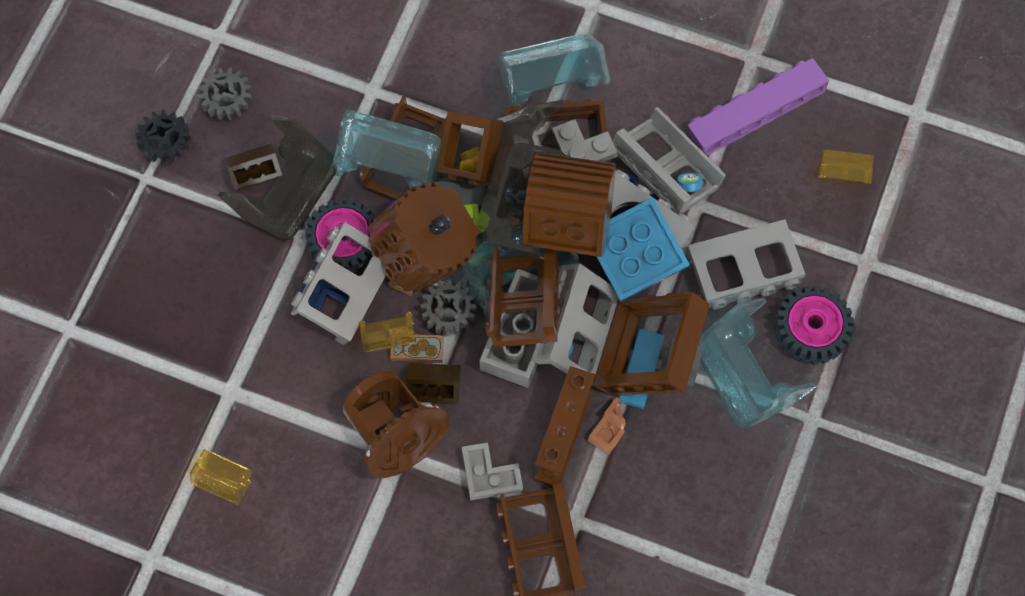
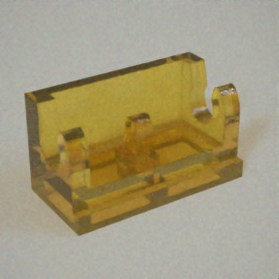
M824 149L820 155L818 178H833L870 184L874 155Z
M411 312L405 313L406 317L366 324L365 321H360L361 340L365 352L417 343Z
M204 449L190 471V479L192 485L239 505L251 481L248 479L252 472L246 467Z

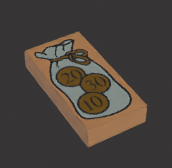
M392 333L390 359L391 361L443 363L444 336Z

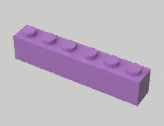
M813 58L806 62L800 61L791 70L785 73H777L769 82L755 85L750 92L744 95H736L731 99L730 103L714 107L704 117L698 116L692 119L688 124L686 135L708 156L821 95L826 91L829 79Z

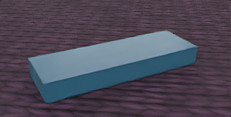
M639 329L627 373L655 372L665 336ZM648 394L620 395L619 399L620 403L644 409Z

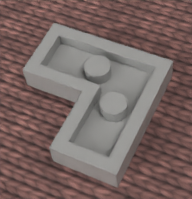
M575 119L552 128V133L563 156L601 162L618 157V152L608 131L584 140Z
M488 442L462 447L470 500L523 492L519 463L492 468Z

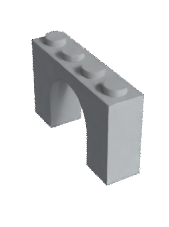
M617 170L615 172L611 215L619 208L637 206L652 198L650 196L651 192L640 184L635 186L629 181L630 177L627 174ZM654 199L681 248L695 229L692 225L693 221L682 213L677 215L671 211L672 207L666 201Z

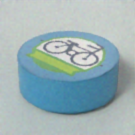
M684 173L677 178L678 184L686 192H696L703 187V177L700 174Z

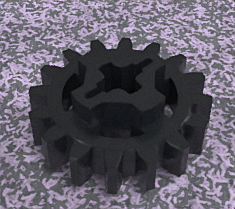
M162 110L159 116L152 112L153 118L151 119L144 117L145 125L138 124L137 127L140 132L135 133L138 141L137 146L142 151L143 156H149L152 162L160 158L162 164L165 163L166 158H170L172 162L175 161L174 155L176 154L182 157L181 149H188L187 141L191 140L190 129L183 117L177 118L174 111L167 115L165 110Z

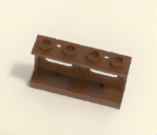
M402 96L399 103L394 104L391 111L392 118L389 124H384L380 134L382 138L378 144H374L370 153L371 159L368 165L362 167L359 175L364 190L389 200H397L415 186H422L425 183L431 184L437 171L446 118H441L408 105L405 96ZM409 118L434 129L424 150H418L395 141L394 137L403 119ZM384 159L392 160L414 170L403 192H398L373 181Z
M493 247V258H489V270L492 278L488 279V291L491 294V299L487 300V312L490 315V321H486L487 337L492 338L494 347L558 342V251L544 248V253L500 257L498 248ZM527 268L538 269V281L535 290L509 293L502 291L503 273L505 271ZM537 311L536 330L533 333L500 334L501 315L504 312Z
M555 483L552 489L506 498L504 494H500V503H496L498 519H504L505 529H501L503 544L509 545L511 555H506L509 572L514 571L516 581L511 582L514 596H569L584 593L586 586L564 483ZM542 504L546 510L549 532L542 535L515 539L512 535L509 511ZM554 556L560 584L554 587L525 591L519 563L524 560Z

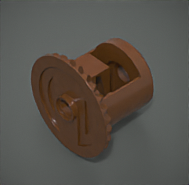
M392 371L377 372L359 382L348 394L343 406L344 415L369 446L365 458L366 468L372 476L377 478L396 476L422 461L438 446L449 426V416L443 408L432 404L427 406L421 405L400 377ZM400 401L403 404V407L398 409L401 416L395 417L391 410Z

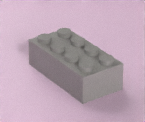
M517 269L508 293L535 290L537 288L538 276ZM537 311L504 312L501 315L500 334L533 333L536 330ZM489 337L480 358V371L529 388L538 363L532 360L536 344L494 347L492 338Z

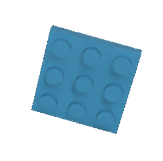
M653 197L610 220L603 256H596L620 302L690 266Z

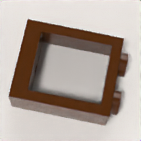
M448 111L437 171L446 173L445 178L460 181L461 177L468 178L467 183L482 185L483 181L493 182L504 122ZM462 124L484 129L476 172L454 168Z

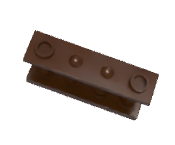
M572 366L569 367L535 462L538 470L534 481L553 487V484L563 481L593 395V390L590 389L595 378L594 373Z

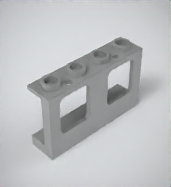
M658 107L655 108L651 118L629 132L623 128L616 132L613 144L618 152V157L659 199L670 204L672 207L670 210L677 215L684 213L717 191L726 176ZM651 132L656 133L672 150L657 161L637 143L638 140ZM685 166L700 174L706 184L691 195L670 176Z
M785 219L688 245L686 252L689 264L693 263L705 301L710 304L709 308L713 310L721 309L727 303L737 301V303L746 302L753 296L760 294L761 296H769L782 288H786V290L797 288L805 276V271ZM781 243L784 246L792 272L767 279L762 274L754 250L766 245ZM725 256H733L743 285L717 292L711 282L706 262Z
M346 222L338 228L334 226L327 238L330 243L326 249L322 248L317 255L315 261L318 264L314 271L310 270L303 281L306 286L302 293L298 292L291 303L294 308L290 313L293 316L299 313L336 335L335 340L342 345L351 341L386 276L382 262L373 252L372 258L361 276L355 275L333 261L332 256L343 236L351 238L372 252L369 236ZM319 280H325L349 296V300L338 320H333L308 304V299Z
M580 263L562 265L559 272L558 342L537 343L532 360L538 364H552L566 374L569 367L572 366L596 375L618 302V297L612 285ZM590 285L600 290L592 317L583 310ZM575 332L585 337L578 364L572 362L568 357Z

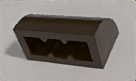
M272 143L224 158L234 190L282 176Z
M409 363L406 386L419 402L459 404L461 365Z

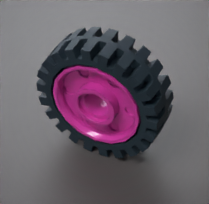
M343 198L337 199V203H333V200L328 201V206L326 207L323 204L319 206V211H314L311 214L312 219H308L307 228L305 229L306 244L313 261L316 262L315 259L322 248H327L330 243L327 238L334 226L338 228L346 222L370 237L367 229L376 217L374 213L372 214L371 209L368 206L364 207L363 203L359 201L354 203L353 199H348L347 202H344ZM348 237L340 241L332 259L335 263L355 274V270L358 269L361 272L364 270V266L368 265L372 258V252Z
M805 286L802 290L799 288L785 298L777 312L775 320L776 338H779L778 343L780 347L784 346V352L787 355L791 353L796 361L802 359V363L808 364L813 362V365H818L822 361L827 363L831 359L837 358L847 347L854 329V318L851 317L852 311L850 307H846L847 302L845 299L840 300V295L836 292L831 294V289L825 287L824 290H820V286H814L813 289H810V286ZM808 322H816L820 328L814 329L809 326Z

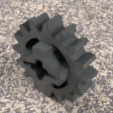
M219 68V74L217 75L211 71V78H203L204 86L198 87L200 92L198 98L200 103H202L203 110L208 111L210 117L217 114L219 120H222L224 115H227L228 119L232 120V114L234 113L240 117L241 109H249L246 102H252L251 93L253 92L248 78L242 77L240 71L233 74L232 68H229L227 73H224L222 68ZM238 87L241 88V95H238ZM210 93H213L212 101L210 100Z
M448 280L447 285L443 286L439 281L437 282V289L429 287L430 295L423 294V301L425 303L420 305L421 311L424 312L422 319L423 321L429 320L427 322L429 329L436 326V334H440L442 330H445L446 336H450L451 330H454L458 335L460 334V327L468 329L469 324L467 321L474 322L475 315L473 314L477 312V306L473 304L475 296H469V287L462 290L461 282L452 286L451 280ZM435 302L437 308L434 310L435 312L432 313V305ZM463 303H465L466 310L464 314L460 309L463 306Z

